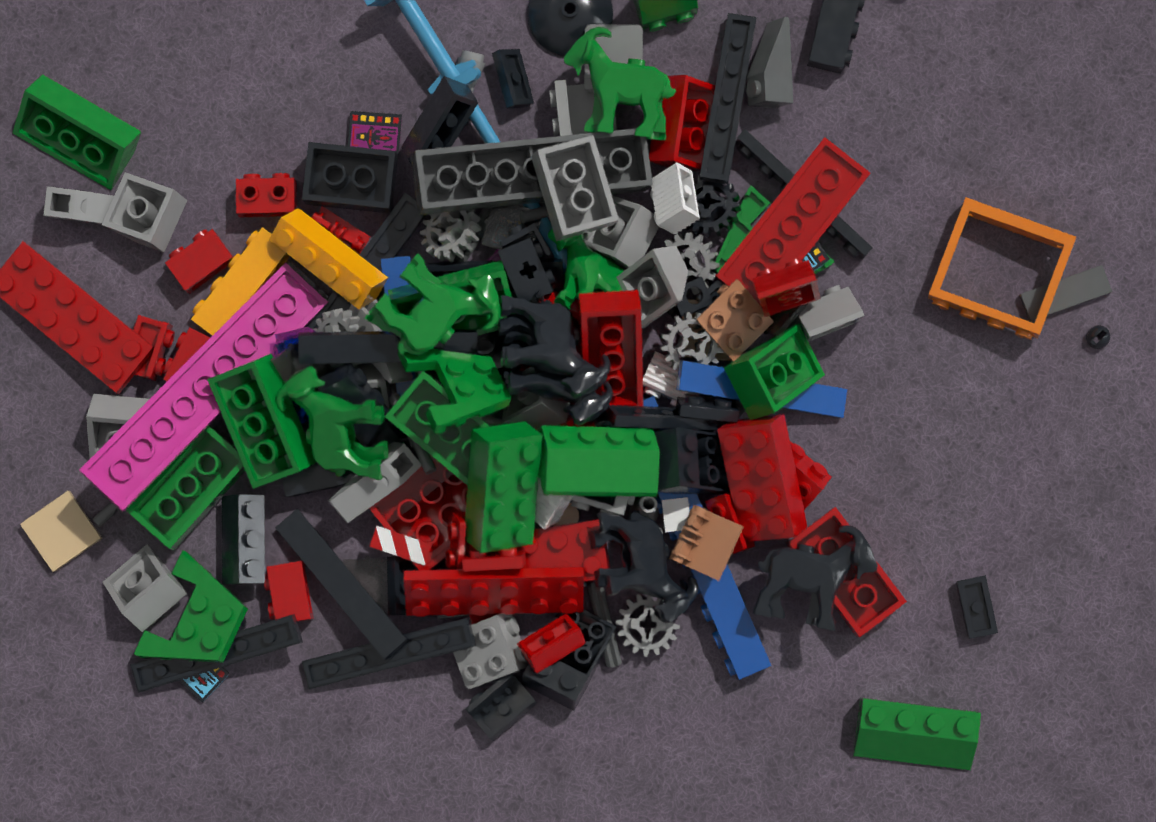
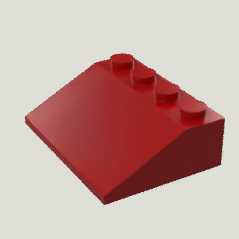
M431 455L430 457L436 467L435 472L426 475L421 466L401 486L369 508L385 529L432 545L425 565L413 562L418 570H430L446 557V552L450 550L451 545L447 528L448 523H452V513L466 512L468 485Z

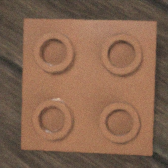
M738 279L729 287L723 285L719 288L717 293L720 296L696 319L732 362L774 322L770 316L764 317L761 306Z
M693 505L669 559L719 581L744 527L711 513L702 507Z

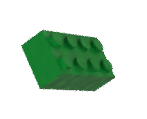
M422 371L385 417L468 485L472 429L490 426L475 415L466 419L465 424L457 427L452 424L447 426L444 432L434 434L426 417L428 406L448 405L451 402L445 389L427 373Z
M525 421L472 429L465 514V540L480 553L533 544L542 434Z
M209 425L126 511L166 547L176 550L217 504L221 496H224L245 472L236 447Z

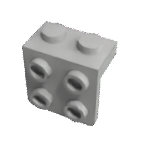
M589 24L585 27V33L595 27H604L611 31V38L601 36L597 37L596 41L612 62L627 64L628 59L643 60V28L640 25ZM585 64L584 89H590V92L594 93L589 65Z
M566 80L554 81L555 90H549L551 107L557 108V118H552L554 136L590 133L584 132V127L593 112L594 93H591L590 89H584V84L566 86ZM616 117L614 118V130H613V131H616V130H617Z
M573 496L571 506L589 511L590 506L601 509L600 513L625 515L627 505L633 506L636 496H617L614 506L581 496Z
M499 614L471 625L476 646L453 652L464 684L469 689L508 674L522 671L529 664L517 646V643L521 641L519 624L512 615Z

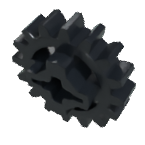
M699 176L697 177L698 184L694 186L699 216L702 221L697 220L695 223H691V226H686V229L689 230L693 227L695 236H698L703 231L706 238H709L711 232L715 231L719 237L721 236L720 229L724 227L730 231L729 222L738 221V217L734 212L741 211V206L737 203L740 198L738 192H734L735 189L732 183L725 186L722 183L700 180ZM717 191L722 193L727 198V200H725L724 197H719L717 195Z

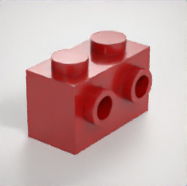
M275 173L272 174V178H261L260 174H244L243 179H236V214L240 218L283 217L297 209V181L294 178H290V174Z

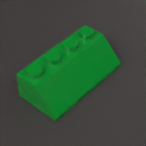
M43 74L24 91L13 129V134L110 190L113 189L133 156L142 132Z
M502 260L436 277L443 283L456 286L473 294L474 287L468 282V278L478 280L484 274L490 275L498 293L500 311L501 295L512 297ZM410 284L388 290L392 308L400 314L409 315L413 307L422 299L420 293ZM490 314L463 315L455 321L451 328L453 330L476 329L478 336L497 331L498 324L493 329L484 331L482 328L489 322Z
M272 353L207 379L253 488L300 472L317 463L313 458L310 444L307 443L305 432L293 403L292 405L286 403V410L284 412L280 411L277 406L276 396L284 382L276 363L273 362L275 360Z
M541 426L539 433L542 434L539 478L544 495L657 496L660 450L653 428Z
M860 697L853 756L971 770L978 744L981 713Z

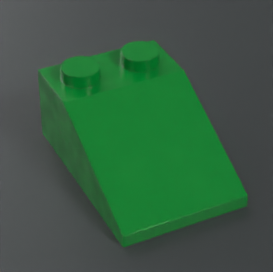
M633 0L643 30L649 28L650 32L665 28V23L676 20L678 24L694 19L693 15L698 12L697 0Z
M800 324L790 327L741 355L724 368L750 420L777 412L825 376Z

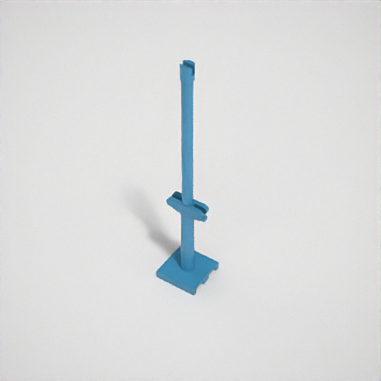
M392 0L364 1L367 6H384ZM395 0L440 72L438 78L428 89L430 94L434 93L443 76L466 85L480 78V69L473 68L477 65L475 60L457 65L454 64L415 0ZM477 104L470 116V120L484 143L501 142ZM539 203L523 204L526 210L541 207ZM547 217L539 219V222L535 220L534 223L537 222V228L552 251L554 258L563 259V273L565 274L567 250L562 249L558 251L557 245L548 238L547 234L552 229V225Z

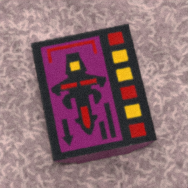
M350 111L348 146L396 151L397 155H399L402 114Z

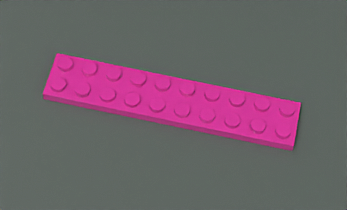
M285 263L79 469V472L124 512L221 413L207 379L271 353L273 358H276L298 335V332H301L328 304V301Z

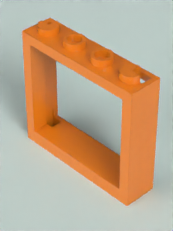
M965 197L930 289L928 299L933 300L932 304L939 306L940 309L948 310L949 307L960 310L959 315L971 320H976L977 317L988 321L987 325L992 328L1004 330V327L1015 330V335L1020 338L1024 337L1031 340L1034 337L1038 339L1076 236ZM968 216L1062 250L1035 323L941 290Z

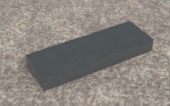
M1103 265L1061 279L1047 316L1111 293L1112 289ZM1049 284L1019 295L1029 322L1036 320Z

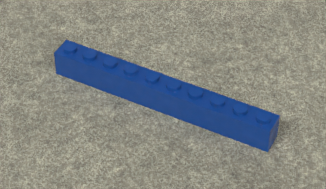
M654 396L643 400V406L659 407ZM658 492V497H655L660 514H663L662 500L688 497L689 510L692 509L693 505L702 507L697 494ZM681 531L668 532L671 541L678 540ZM726 565L719 581L689 568L698 584L697 594H701L705 603L700 606L707 622L713 621L716 631L712 633L718 649L724 647L728 656L724 663L729 675L733 676L736 674L737 679L740 680L770 667L771 663L728 565Z

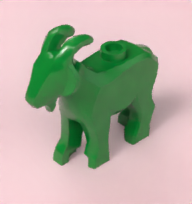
M604 27L591 28L574 43L563 60L565 65L575 68L577 76L580 75L584 64L589 65L590 79L594 91V107L591 117L585 124L584 132L613 134L617 104L640 105L644 119L643 123L635 130L634 136L665 141L666 117L662 110L663 99L673 97L676 93V89L671 88L668 76L655 67L645 66V60L628 59L627 64L612 62L596 41V38L601 36L611 38V31Z
M553 228L550 229L547 235L557 245V250H567L565 284L563 291L557 295L554 303H559L570 310L571 303L575 301L576 296L579 299V294L622 291L616 277L625 271L623 268L615 264L612 259L593 252L586 245L583 234L556 241Z
M417 253L399 275L400 278L410 284L422 296V299L413 307L409 315L397 313L392 308L390 297L385 293L364 317L368 322L376 325L383 331L392 332L401 338L398 343V351L401 355L404 352L412 355H421L433 349L439 341L444 345L454 333L451 326L460 316L490 314L489 322L482 328L484 331H488L498 324L501 311L498 293L490 275L484 274L478 280L468 278V282L474 287V292L471 294L456 286L438 280L429 272L425 266L424 259Z
M312 366L306 367L293 375L278 391L276 402L280 411L284 412L286 410V403L292 405L293 400L309 416L310 427L307 429L306 440L308 444H311L314 460L323 469L334 472L337 477H341L345 474L346 470H349L359 476L381 480L383 478L380 470L381 462L389 456L387 441L379 442L374 447H365L355 442L354 424L381 425L385 420L383 405L375 406V400H366L362 404L353 405L342 398L315 391L316 387L325 385V382L317 377L316 370Z

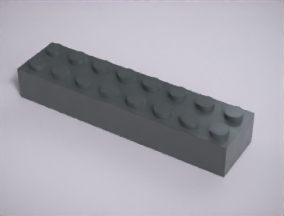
M636 129L613 131V134L596 132L416 150L410 158L418 215L544 202L531 156L539 149L594 135L611 195L643 192L653 185L647 139L634 136Z

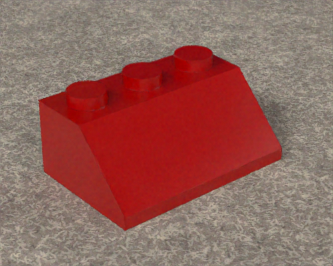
M688 75L668 76L671 88L676 89V93L673 97L663 99L662 110L666 117V140L651 139L649 160L664 167H670L678 162L691 171L701 172L716 85Z

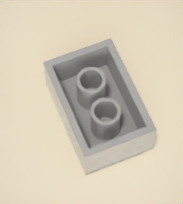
M594 135L539 149L531 156L556 241L610 227L619 221Z

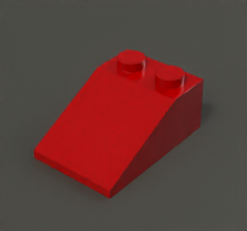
M802 259L793 260L785 264L786 268L774 271L773 268L765 269L757 273L758 277L752 278L764 317L821 299L817 279L809 260L804 262Z

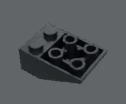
M679 427L654 432L660 450L658 492L670 494H731L718 433Z
M584 609L583 612H574L568 615L580 627L585 644L539 673H536L531 665L528 664L523 673L522 684L573 711L587 689L616 629L615 625ZM557 613L553 621L566 613Z

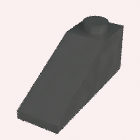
M789 17L774 20L766 25L747 76L746 92L748 95V106L779 108L793 103Z

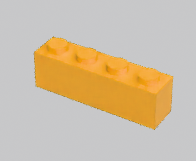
M299 208L280 218L269 239L359 310L377 299L388 279L381 271Z
M263 227L259 232L255 230L246 241L247 248L241 255L238 253L232 258L228 264L230 269L223 278L220 276L214 281L210 288L212 293L206 300H200L192 311L194 316L191 320L212 336L290 258L286 252L269 240L272 234Z

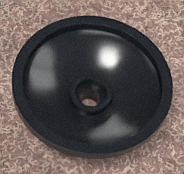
M529 0L527 9L528 24L532 35L543 48L556 55L565 56L574 43L585 34V27L587 25L612 24L613 5L611 0ZM568 5H572L576 10L574 13L568 14L565 12V8Z

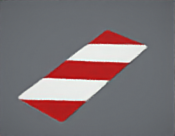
M376 526L370 543L372 548L422 565L426 564L432 547L429 543L380 526Z

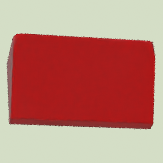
M564 614L518 642L517 646L533 670L539 673L583 646L585 639L580 627L568 614Z

